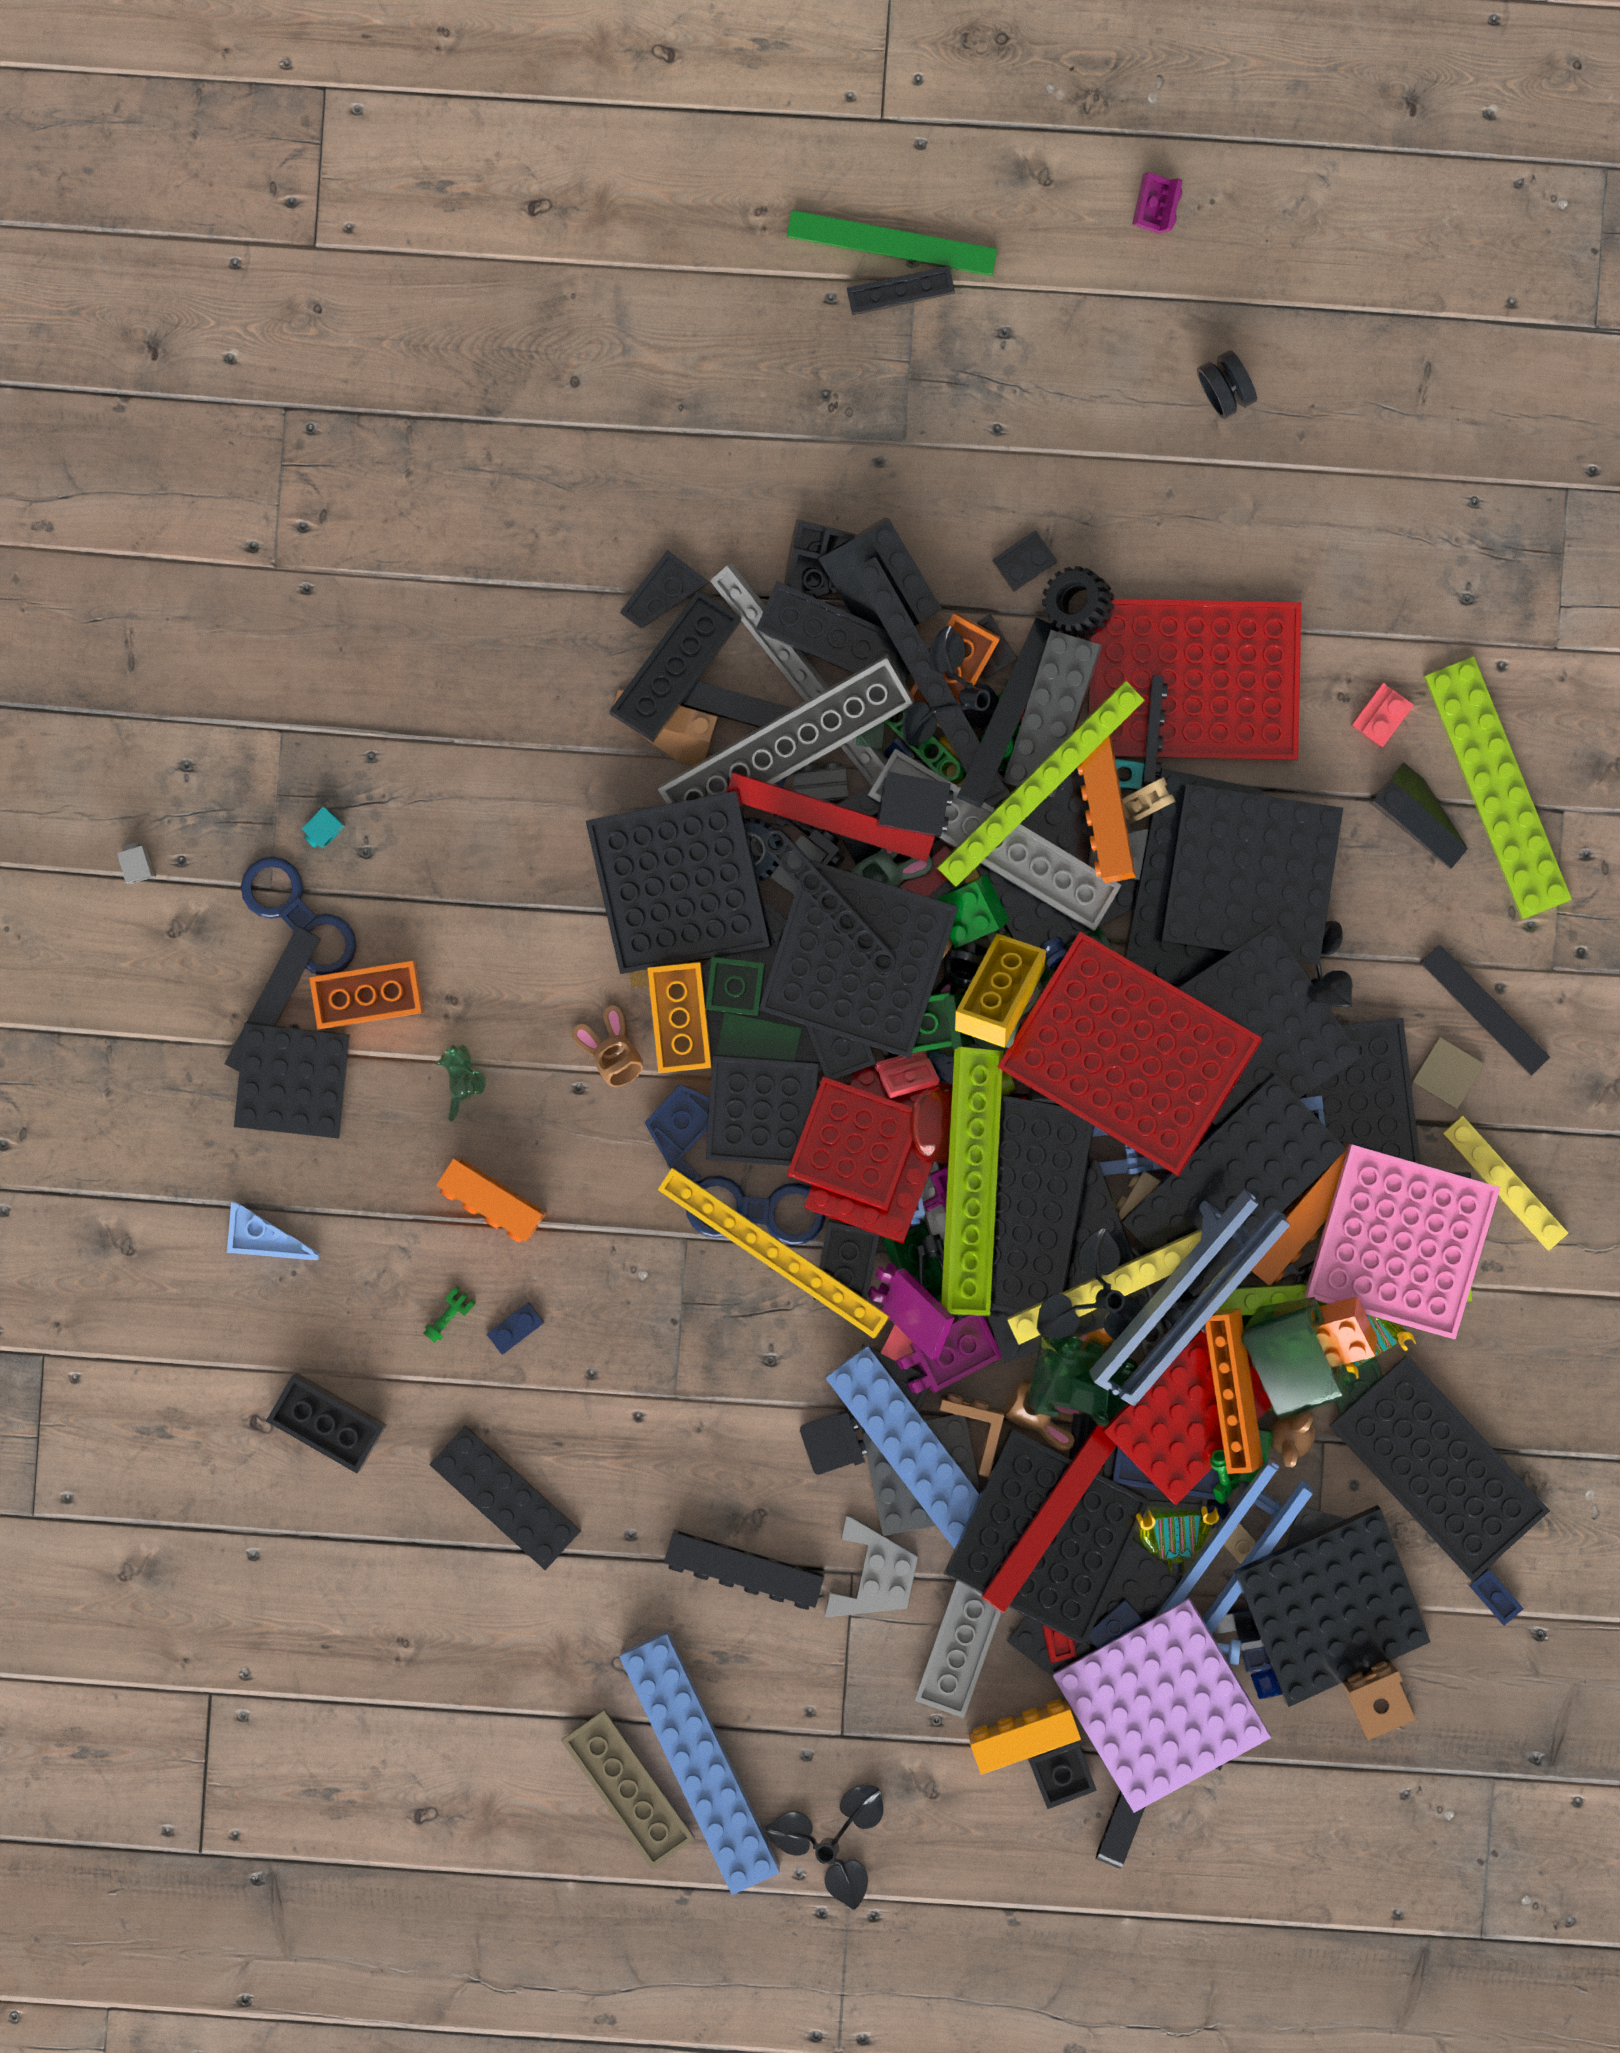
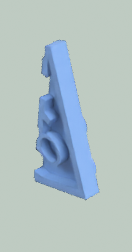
M231 1202L227 1253L320 1260V1253L241 1204Z

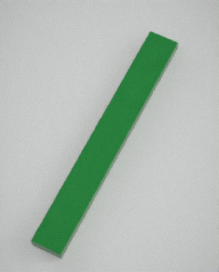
M794 210L791 211L787 238L939 267L950 266V269L987 276L993 275L997 254L996 248Z

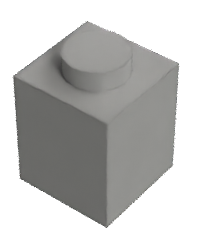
M132 843L123 846L124 851L117 853L127 884H134L156 877L146 846Z

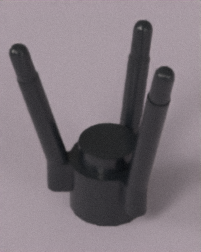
M940 1234L921 1238L922 1245L916 1247L918 1252L919 1283L924 1286V1255H927L928 1259L939 1257L943 1266L944 1244Z

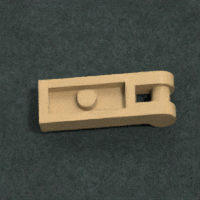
M1164 777L1122 799L1125 817L1129 824H1133L1175 802L1173 795H1169L1165 787L1167 783Z

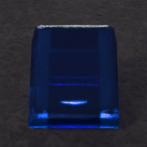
M1272 1669L1261 1670L1251 1674L1259 1700L1282 1695Z

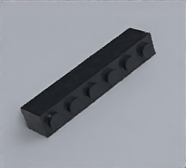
M675 1529L664 1561L665 1564L669 1565L668 1568L670 1570L683 1573L685 1569L694 1572L693 1576L700 1579L708 1580L709 1577L719 1579L718 1583L727 1587H734V1584L744 1587L745 1592L759 1595V1592L770 1594L769 1598L774 1601L784 1602V1599L795 1602L794 1606L809 1610V1607H816L824 1580L823 1573Z

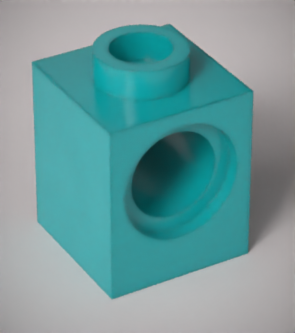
M1115 759L1117 770L1119 768H1126L1130 772L1129 781L1122 782L1119 780L1120 789L1140 790L1145 764Z
M323 806L302 830L306 833L304 839L315 848L318 845L324 849L346 826L328 808Z

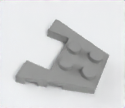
M846 1515L841 1539L868 1545L857 1597L830 1592L825 1616L834 1617L907 1609L918 1555L891 1539L884 1537L852 1516Z

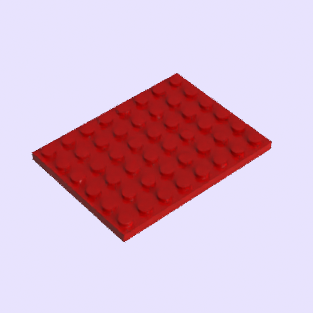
M1114 599L1110 601L1114 604V610L1109 611V614L1112 616L1110 621L1106 619L1104 621L1106 626L1102 630L1097 628V634L1090 635V642L1102 645V649L1089 686L1088 717L1124 681H1127L1144 699L1111 733L1115 757L1144 758L1150 682L1152 676H1162L1163 683L1168 684L1167 697L1161 701V710H1165L1164 726L1159 725V736H1163L1162 752H1157V758L1298 760L1302 602Z
M1079 932L1014 1038V1043L1008 1048L997 1067L1179 1177L1261 1043L1262 1037L1091 937Z

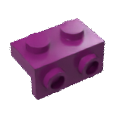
M1150 172L1143 173L1132 225L1158 234L1171 231L1177 219L1176 209L1182 196L1181 187L1183 180L1179 178L1170 180Z

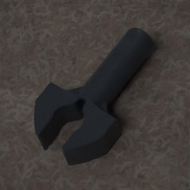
M773 814L776 823L782 828L785 824H792L807 836H810L815 830L811 825Z
M1314 1261L1302 1267H1296L1293 1263L1288 1264L1284 1269L1285 1274L1282 1278L1291 1273L1299 1274L1296 1280L1288 1285L1304 1284L1305 1277L1311 1274Z

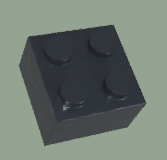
M1078 1741L1028 1758L1047 1810L1097 1791Z

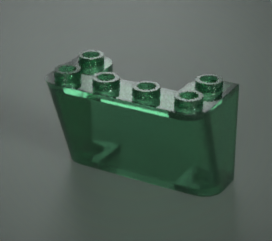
M1315 1297L1258 1307L1241 1336L1242 1343L1247 1348L1252 1359V1365L1257 1370L1262 1381V1387L1267 1392L1272 1403L1273 1412L1280 1419L1347 1398L1354 1388L1345 1365H1340L1335 1374L1333 1373L1316 1332L1325 1319ZM1311 1310H1313L1314 1312V1321L1312 1319Z
M1041 1335L1027 1400L1028 1405L1037 1414L1058 1417L1059 1415L1054 1406L1085 1411L1098 1425L1106 1426L1128 1402L1121 1399L1119 1394L1114 1395L1111 1389L1106 1390L1094 1383L1089 1371L1112 1344L1106 1346L1095 1340L1086 1342L1074 1336H1069L1067 1339L1065 1337L1048 1338ZM1127 1358L1109 1380L1122 1386L1138 1368L1137 1362Z

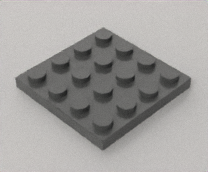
M950 1414L925 1419L981 1493L966 1417ZM862 1432L868 1452L867 1460L883 1536L936 1526L866 1432Z

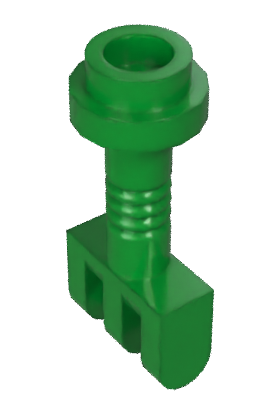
M455 1286L444 1299L450 1306L433 1326L427 1324L424 1327L426 1330L423 1334L434 1343L438 1339L441 1341L443 1336L440 1332L458 1311L465 1316L476 1304L473 1299L467 1303L466 1307L462 1304L468 1297L465 1292L458 1300L454 1298L460 1291L458 1286Z
M1217 1450L1210 1457V1465L1214 1470L1218 1471L1220 1481L1213 1489L1215 1499L1223 1504L1227 1497L1233 1493V1490L1239 1486L1237 1475L1233 1473L1227 1474L1224 1450Z

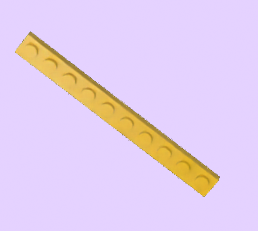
M671 1168L658 1188V1191L872 1338L877 1337L890 1316L675 1168Z

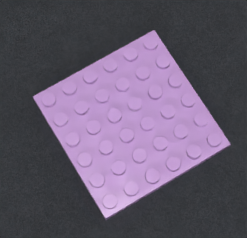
M1190 1598L1053 1674L1056 1683L1134 1813L1265 1742L1272 1736Z

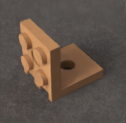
M948 1392L947 1396L941 1395L939 1401V1409L941 1411L988 1422L977 1466L978 1474L988 1477L1004 1419L1002 1410L989 1407V1402L973 1398V1402L965 1401L960 1394Z
M1390 1661L1379 1662L1371 1667L1372 1670L1365 1673H1355L1342 1683L1368 1741L1416 1720L1400 1682L1403 1680L1400 1673ZM1383 1698L1387 1700L1388 1706L1383 1712L1374 1710L1373 1705L1377 1699Z

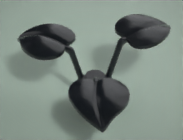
M952 625L943 628L935 637L930 648V663L935 672L943 673L947 670L949 676L965 686V689H962L959 693L960 704L934 707L930 710L925 702L919 701L911 704L903 717V737L906 745L917 746L932 737L937 728V720L933 716L936 712L965 710V715L971 726L983 728L989 725L998 705L999 698L989 685L980 683L973 687V683L967 682L953 672V669L958 668L964 660L965 645L963 639L954 630Z
M1326 922L1321 954L1331 955L1340 947L1343 940V930L1339 922ZM1321 964L1316 965L1318 979H1311L1313 983L1309 989L1311 1000L1325 1006L1352 1007L1353 982L1351 976L1345 971L1335 970L1328 972L1323 977Z
M1101 1228L1090 1234L1082 1243L1078 1253V1264L1081 1271L1087 1275L1095 1274L1096 1279L1103 1286V1289L1099 1290L1096 1295V1302L1072 1307L1070 1298L1065 1295L1053 1294L1047 1297L1039 1309L1036 1327L1039 1334L1048 1338L1067 1337L1079 1326L1080 1321L1075 1313L1076 1310L1100 1308L1110 1311L1104 1318V1327L1106 1333L1116 1340L1141 1311L1140 1306L1134 1299L1124 1296L1120 1291L1111 1289V1284L1101 1277V1274H1112L1120 1262L1119 1248L1106 1228Z
M872 1785L854 1787L842 1797L840 1811L849 1819L834 1839L824 1838L820 1843H817L816 1839L810 1836L813 1831L810 1819L803 1813L795 1811L783 1814L765 1828L771 1841L787 1854L794 1856L806 1854L810 1848L811 1841L813 1849L816 1850L815 1856L820 1863L839 1864L830 1867L827 1871L825 1886L835 1899L846 1904L852 1910H855L860 1905L866 1894L868 1874L865 1867L859 1861L850 1860L844 1864L841 1859L836 1858L839 1853L838 1841L852 1821L861 1829H870L875 1827L882 1819L884 1812L882 1791Z

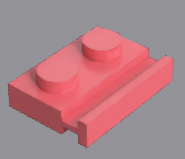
M1383 682L1351 726L1383 748L1414 705Z
M926 1051L912 1053L910 1058L897 1056L876 1062L875 1069L880 1074V1079L889 1098L929 1088L939 1083V1077L930 1059L927 1058Z

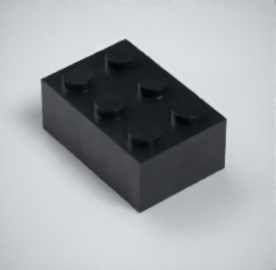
M829 1220L819 1268L867 1300L880 1235L850 1224Z

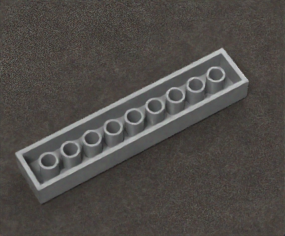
M887 654L662 783L658 790L666 804L726 793L733 772L774 784L906 709L914 703V699Z

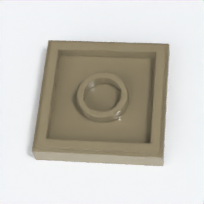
M1438 1037L1411 1082L1458 1109L1485 1064L1443 1038Z

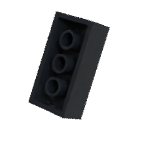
M298 1373L291 1376L266 1422L356 1474L362 1470L387 1424Z

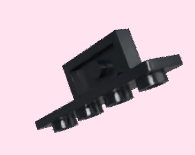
M1248 1607L1229 1610L1212 1633V1635L1236 1631L1238 1640H1241V1651L1263 1647Z

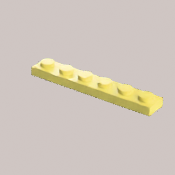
M1460 1116L1442 1132L1487 1184L1501 1187L1498 1196L1547 1250L1552 1249L1568 1234L1565 1228L1464 1116Z

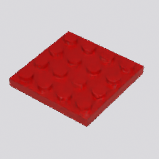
M823 1077L787 1176L887 1211L923 1111Z

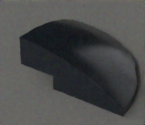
M796 519L784 584L814 598L837 592L818 558L856 534Z

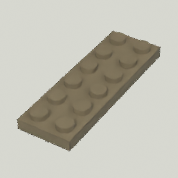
M605 1709L562 1738L561 1742L651 1869H654L695 1840V1836Z

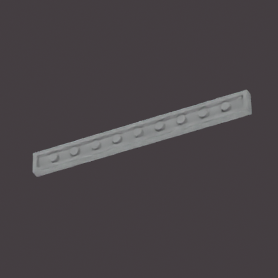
M732 563L710 580L733 611L741 617V621L804 701L830 688L800 650L755 631L765 605ZM864 732L840 747L872 786L887 760Z

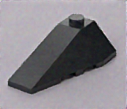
M1404 762L1370 802L1371 805L1450 869L1453 868L1468 849L1424 778Z

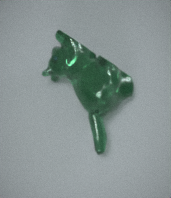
M452 1045L450 1049H446L441 1059L435 1063L438 1066L445 1067L449 1074V1088L452 1095L449 1121H453L457 1116L461 1101L468 1100L474 1095L482 1094L486 1086L484 1076L480 1072L478 1073L470 1069L471 1056L464 1045H460L459 1048Z

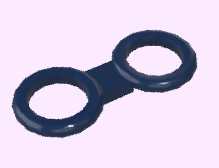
M272 856L261 858L252 863L244 873L241 883L242 898L247 907L261 917L269 919L281 917L293 931H295L297 926L309 932L318 925L329 924L335 926L341 931L345 939L344 954L331 965L324 966L310 960L306 969L313 974L327 975L339 973L347 968L354 958L357 946L355 934L350 925L339 916L327 913L315 915L301 900L303 891L301 875L296 867L287 860ZM265 868H280L287 873L291 880L292 891L286 903L276 908L262 906L253 896V880L258 872Z
M720 1175L709 1176L696 1182L704 1189L713 1186L728 1189L736 1199L737 1211L755 1224L766 1225L770 1234L783 1243L789 1245L805 1244L814 1239L823 1228L826 1216L816 1212L812 1226L801 1234L792 1235L784 1232L778 1227L774 1218L775 1206L782 1197L795 1193L808 1197L811 1189L810 1186L800 1183L784 1184L775 1189L768 1198L745 1196L741 1186L732 1179ZM686 1210V1216L692 1227L702 1235L712 1238L725 1237Z

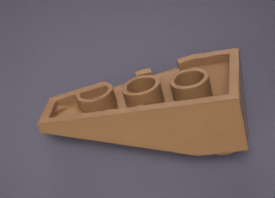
M618 689L615 702L624 692L623 690ZM680 706L654 742L649 739L647 740L677 762L694 766L708 756L718 717Z

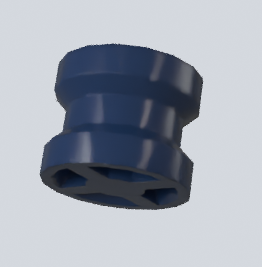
M1061 937L1052 938L1040 947L1046 950L1047 965L1051 970L1058 968L1068 952V949L1064 948V942Z

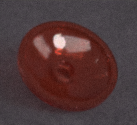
M936 1084L924 1090L914 1103L910 1117V1130L915 1146L927 1159L938 1163H949L953 1088L951 1084Z

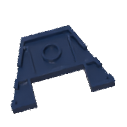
M679 1084L644 1123L670 1170L675 1168L696 1183L701 1178V1175L684 1161L682 1157L708 1130L710 1097Z

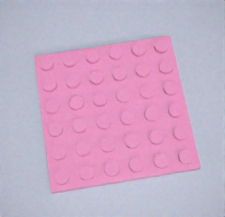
M1349 1144L1304 1296L1328 1304L1357 1297L1367 1315L1456 1339L1501 1187Z

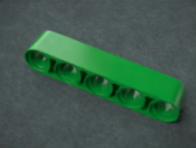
M894 715L886 719L885 722L904 740L903 718L897 723L893 720ZM934 734L926 742L917 746H910L936 774L953 784H959L964 780L966 771L961 762ZM937 746L939 749L937 757L930 759L929 751ZM956 765L957 771L955 775L948 777L946 773L948 767Z

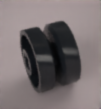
M1228 350L1218 356L1217 366L1208 361L1197 368V375L1211 405L1222 419H1226L1236 413V402L1238 405L1246 408L1257 401L1254 385L1242 362L1232 350Z

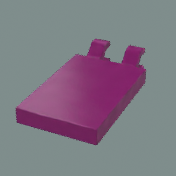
M888 1263L886 1270L878 1266L875 1276L880 1281L890 1283L891 1286L889 1288L885 1283H881L878 1290L871 1286L868 1293L869 1298L882 1303V1311L890 1316L889 1319L931 1360L939 1358L954 1316L904 1268L897 1270L896 1266L892 1263Z
M966 1315L952 1323L939 1358L931 1360L915 1343H912L910 1347L913 1352L897 1359L896 1362L900 1370L908 1369L919 1363L924 1376L907 1384L911 1394L914 1392L917 1394L930 1387L932 1392H937L1002 1358V1354L983 1315Z

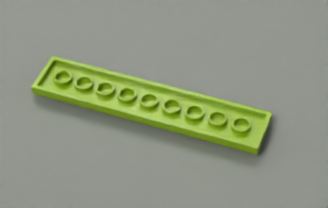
M1473 656L1424 676L1521 920L1572 900L1475 657Z
M958 1047L954 1050L941 1305L951 1314L990 1316L1003 1072L997 1066L1003 1058L1004 1052L999 1050Z

